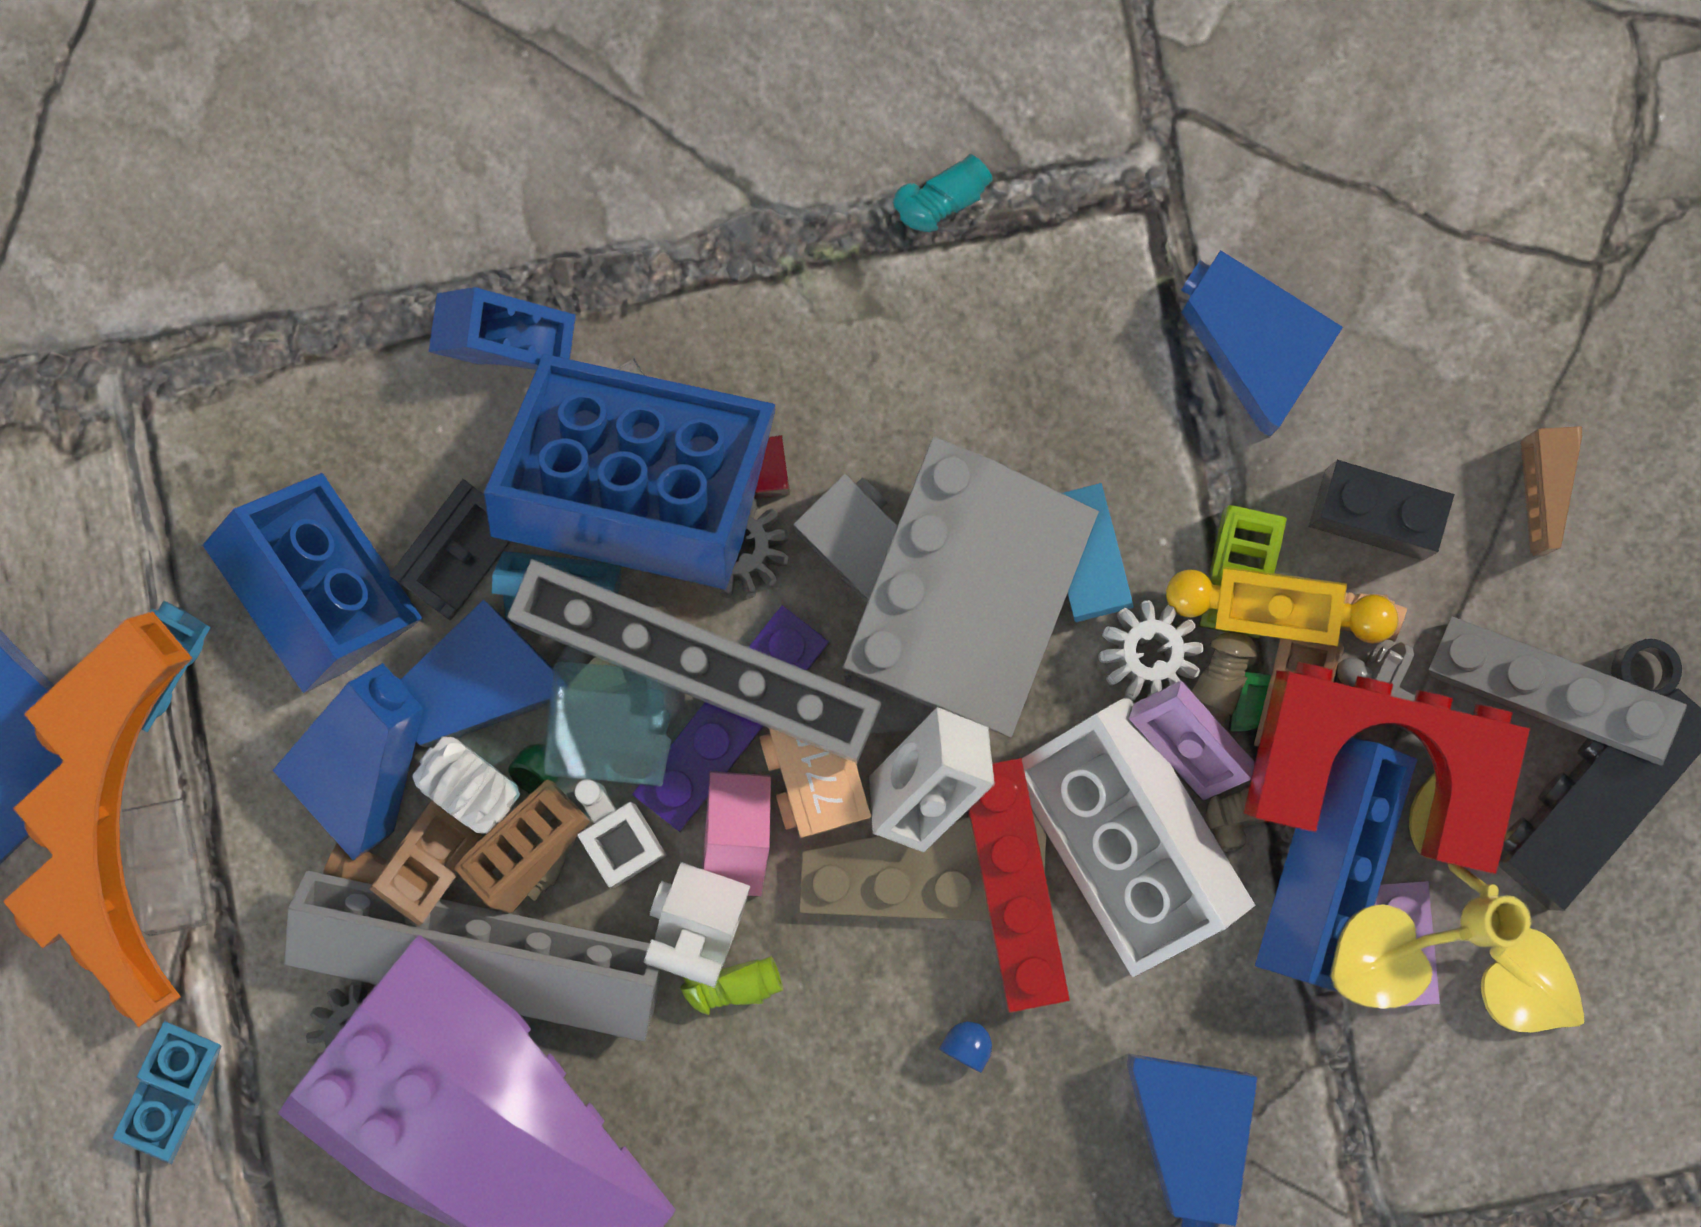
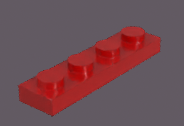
M1022 758L993 763L994 785L968 809L1009 1013L1070 1001Z

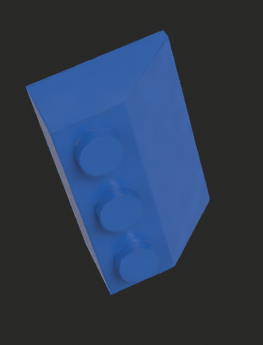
M323 473L234 508L202 545L303 693L348 672L422 619L399 583L389 576L390 570Z

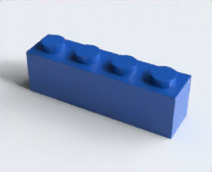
M1351 737L1340 748L1330 769L1316 832L1295 828L1268 923L1262 937V943L1255 963L1256 967L1338 992L1331 979L1338 940L1347 921L1355 913L1375 905L1416 766V758L1379 743Z

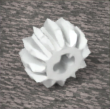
M1143 601L1139 609L1140 623L1130 610L1124 608L1117 616L1126 632L1108 626L1102 633V636L1107 641L1119 646L1118 649H1107L1099 653L1100 662H1119L1120 668L1110 673L1106 680L1109 685H1115L1125 676L1131 679L1125 691V697L1128 696L1132 701L1140 694L1143 685H1146L1147 697L1162 690L1161 682L1166 688L1180 682L1176 673L1186 678L1194 679L1200 672V669L1195 664L1184 660V656H1195L1203 652L1202 643H1184L1182 639L1183 636L1192 632L1195 624L1192 620H1187L1175 629L1170 625L1176 616L1175 608L1167 605L1162 611L1159 620H1155L1152 602ZM1153 638L1161 643L1162 647L1157 652H1165V660H1157L1150 667H1146L1139 660L1144 656V653L1136 654L1137 644L1145 645Z
M442 737L433 748L430 747L419 762L421 764L412 775L415 786L422 793L465 826L479 834L489 833L513 811L512 806L520 796L518 787L514 782L454 737Z

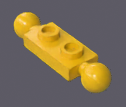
M1225 567L1223 569L1221 586L1213 585L1209 577L1204 573L1188 569L1175 574L1170 579L1166 588L1167 602L1169 606L1175 608L1176 613L1180 616L1193 618L1204 614L1209 608L1217 609L1215 629L1338 646L1341 627L1350 628L1353 634L1363 642L1376 644L1389 639L1398 626L1397 610L1393 603L1383 596L1367 595L1358 599L1354 604L1345 603L1347 583Z

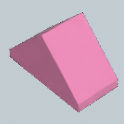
M710 771L702 869L750 885L748 896H761L769 853L771 776Z

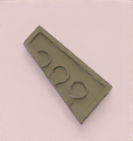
M1032 810L1045 872L1046 832ZM970 818L957 820L925 852L881 836L802 852L800 913L990 921Z

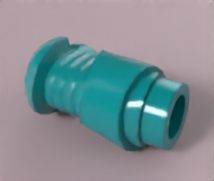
M969 154L962 161L957 162L926 181L923 189H920L914 183L901 186L894 195V208L900 213V220L911 229L934 232L938 230L937 223L946 218V216H949L951 212L957 213L980 201V195L985 192V187L993 181V177L989 169L979 158Z

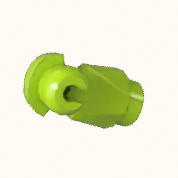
M772 956L721 968L715 987L683 977L685 983L679 987L685 999L692 1007L706 1015H710V1009L716 1008V1006L763 1004L764 999L783 991L781 976Z

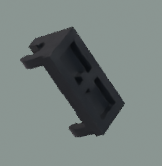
M462 479L389 576L451 621L511 541L491 537L485 495Z

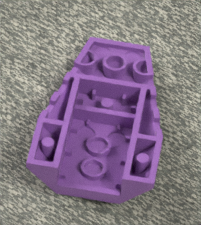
M420 934L360 1005L278 1112L281 1117L374 1190L451 1227H663L676 1210L625 1146L619 1148L602 1127L604 1120L589 1102L584 1105L563 1079L566 1072L551 1053L545 1056L528 1035L531 1029L518 1012Z

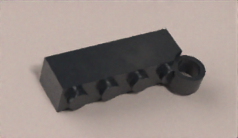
M1644 639L1628 644L1616 654L1611 667L1612 677L1639 686L1632 678L1630 671L1631 662L1639 651L1649 652L1659 660L1662 667L1660 683L1656 688L1649 691L1687 704L1686 711L1663 766L1587 738L1577 752L1583 760L1569 776L1561 772L1547 784L1538 797L1544 805L1530 821H1527L1524 817L1520 818L1505 834L1503 843L1505 850L1501 853L1498 866L1548 910L1565 911L1701 753V707L1679 688L1676 689L1682 676V664L1677 652L1664 641Z

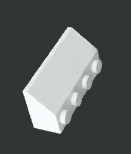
M1126 696L1022 758L1032 810L1133 978L1226 929L1252 909L1255 904L1171 764L1129 720L1134 703L1132 699Z

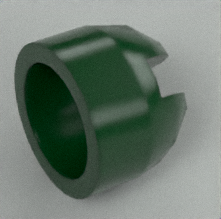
M541 743L528 745L519 752L508 767L509 775L513 781L530 794L547 779L557 784L563 771L562 761L558 752L552 750L546 754V747Z

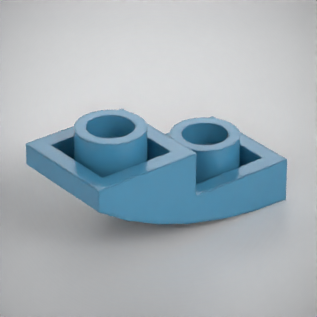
M1102 483L1062 493L1099 511L1067 593L1074 621L1079 622L1119 612L1124 608H1134Z
M164 1021L136 1077L140 1082L112 1138L119 1143L172 1165L207 1087L221 1045Z

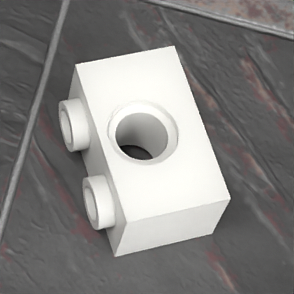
M937 707L869 776L873 834L925 852L994 785L988 727Z

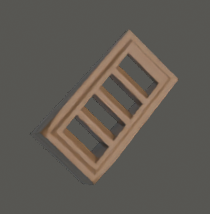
M1581 426L1541 428L1527 435L1521 441L1530 553H1533V556H1544L1561 548L1583 436Z
M547 779L476 843L454 869L488 906L512 913L576 839L577 834L581 833L588 825L590 819L553 781ZM546 808L562 823L555 830L540 816ZM530 827L543 840L537 847L524 835ZM513 847L523 857L518 864L508 855ZM496 867L504 875L500 880L492 873Z

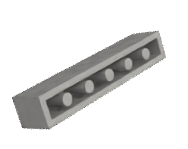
M533 560L529 564L507 616L509 620L518 626L856 764L859 761L881 706V702Z
M307 870L288 907L284 965L378 985L420 934L517 1011L519 1015L607 1033L617 1037L644 1042L646 1040L657 1002L662 969L644 963L650 943L439 899L425 921L418 926L369 889L372 884Z

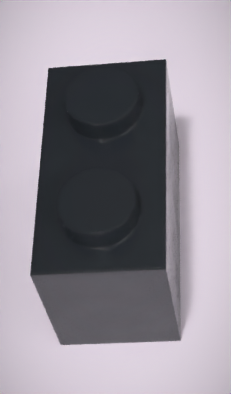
M1336 460L1324 471L1309 527L1424 561L1439 552L1455 494Z

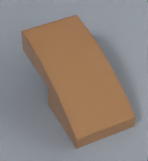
M431 800L400 841L369 889L420 926L456 877L454 867L477 843L482 834L476 833L468 826H465Z

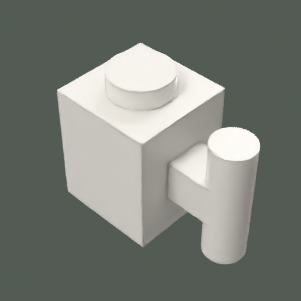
M583 780L578 783L575 789L576 798L583 804L594 825L577 834L609 888H616L667 856L636 804L629 802L616 810L602 784L592 780Z
M681 862L673 883L661 881L655 895L650 916L658 918L659 924L655 940H651L644 963L715 987L741 920L750 885Z

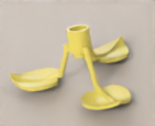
M1435 773L1421 786L1410 809V835L1419 853H1421L1434 798ZM1448 863L1449 870L1480 893V897L1472 899L1464 907L1460 920L1461 927L1416 938L1415 925L1406 912L1389 905H1372L1355 913L1347 921L1340 934L1331 979L1335 989L1340 994L1359 1005L1372 1008H1396L1416 1000L1429 986L1433 975L1431 964L1421 949L1448 942L1469 940L1476 946L1491 947L1490 955L1496 960L1483 973L1481 994L1487 1011L1498 1024L1512 1031L1530 1033L1554 1028L1576 1027L1584 1024V1013L1579 989L1570 966L1559 947L1544 933L1530 929L1531 919L1529 911L1519 899L1511 896H1498V887L1496 885H1487L1463 866Z

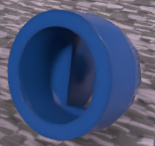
M967 1021L959 1023L950 1029L939 1050L982 1073L992 1053V1041L989 1033L983 1026Z

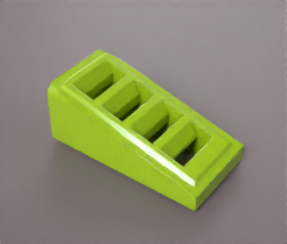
M1228 505L1222 511L1210 568L1209 579L1212 584L1221 586L1223 569L1225 567L1275 573L1287 518ZM1240 528L1266 534L1265 542L1261 544L1234 538L1235 529ZM1230 552L1261 558L1259 569L1228 562ZM1209 608L1207 612L1200 616L1198 627L1228 632L1227 630L1215 629L1218 610ZM1244 633L1250 638H1259V635Z

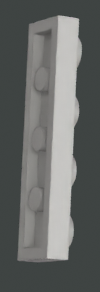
M1453 616L1429 667V677L1661 766L1664 764L1687 704Z

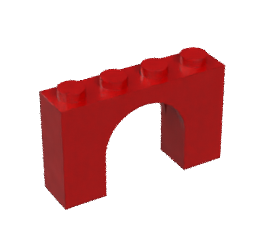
M1297 662L1295 673L1276 671L1243 814L1316 832L1330 769L1340 748L1350 737L1367 727L1382 723H1394L1410 731L1423 743L1431 757L1435 770L1434 798L1420 855L1493 874L1497 873L1530 728L1510 724L1513 712L1475 704L1473 715L1451 710L1453 702L1451 697L1416 690L1414 701L1391 696L1394 684L1357 676L1354 687L1331 682L1334 670Z

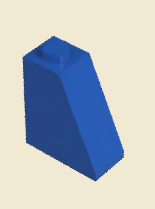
M1220 250L1211 265L1200 260L1185 282L1181 291L1191 297L1181 313L1259 430L1271 437L1283 423L1343 327Z
M484 599L400 679L411 695L424 708L416 742L427 748L434 747L442 737H454L456 739L566 699L564 691L569 686L506 619Z
M383 663L348 682L272 770L353 861L386 840L395 830L424 710L421 704L408 691L405 684L398 677L394 676Z
M1128 1054L1127 1068L1167 1210L1174 1217L1182 1218L1181 1227H1219V1224L1236 1227L1257 1077L1247 1072Z

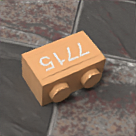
M770 728V734L759 736L768 770L773 771L781 768L787 792L777 794L776 798L786 830L798 827L800 838L803 839L871 819L856 763Z

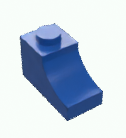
M477 287L437 293L429 352L478 365L494 364L536 370L543 354L570 359L576 315Z

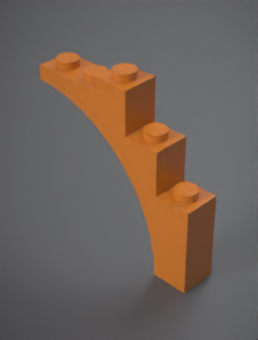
M153 611L127 618L24 714L36 728L35 734L39 742L48 751L59 755L64 762L13 808L25 822L24 826L28 835L37 844L47 848L53 856L3 901L14 914V921L20 931L27 937L35 940L41 948L63 938L70 946V952L74 960L82 968L91 971L109 992L113 1006L122 1015L131 1018L138 1027L165 1012L181 997L160 969L136 921L125 885L120 853L119 822L122 790L134 746L154 704L172 679L192 659L190 654Z

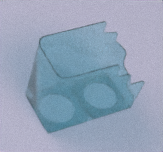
M573 662L556 663L553 671L543 740L545 773L557 777L662 786L671 739L666 736L670 714L663 705L665 697L663 691L647 688L645 685L646 677L619 666Z

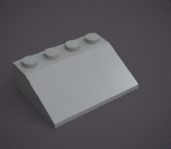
M933 436L846 655L841 672L930 707H938L984 725L991 731L1012 738L1099 511L990 458Z

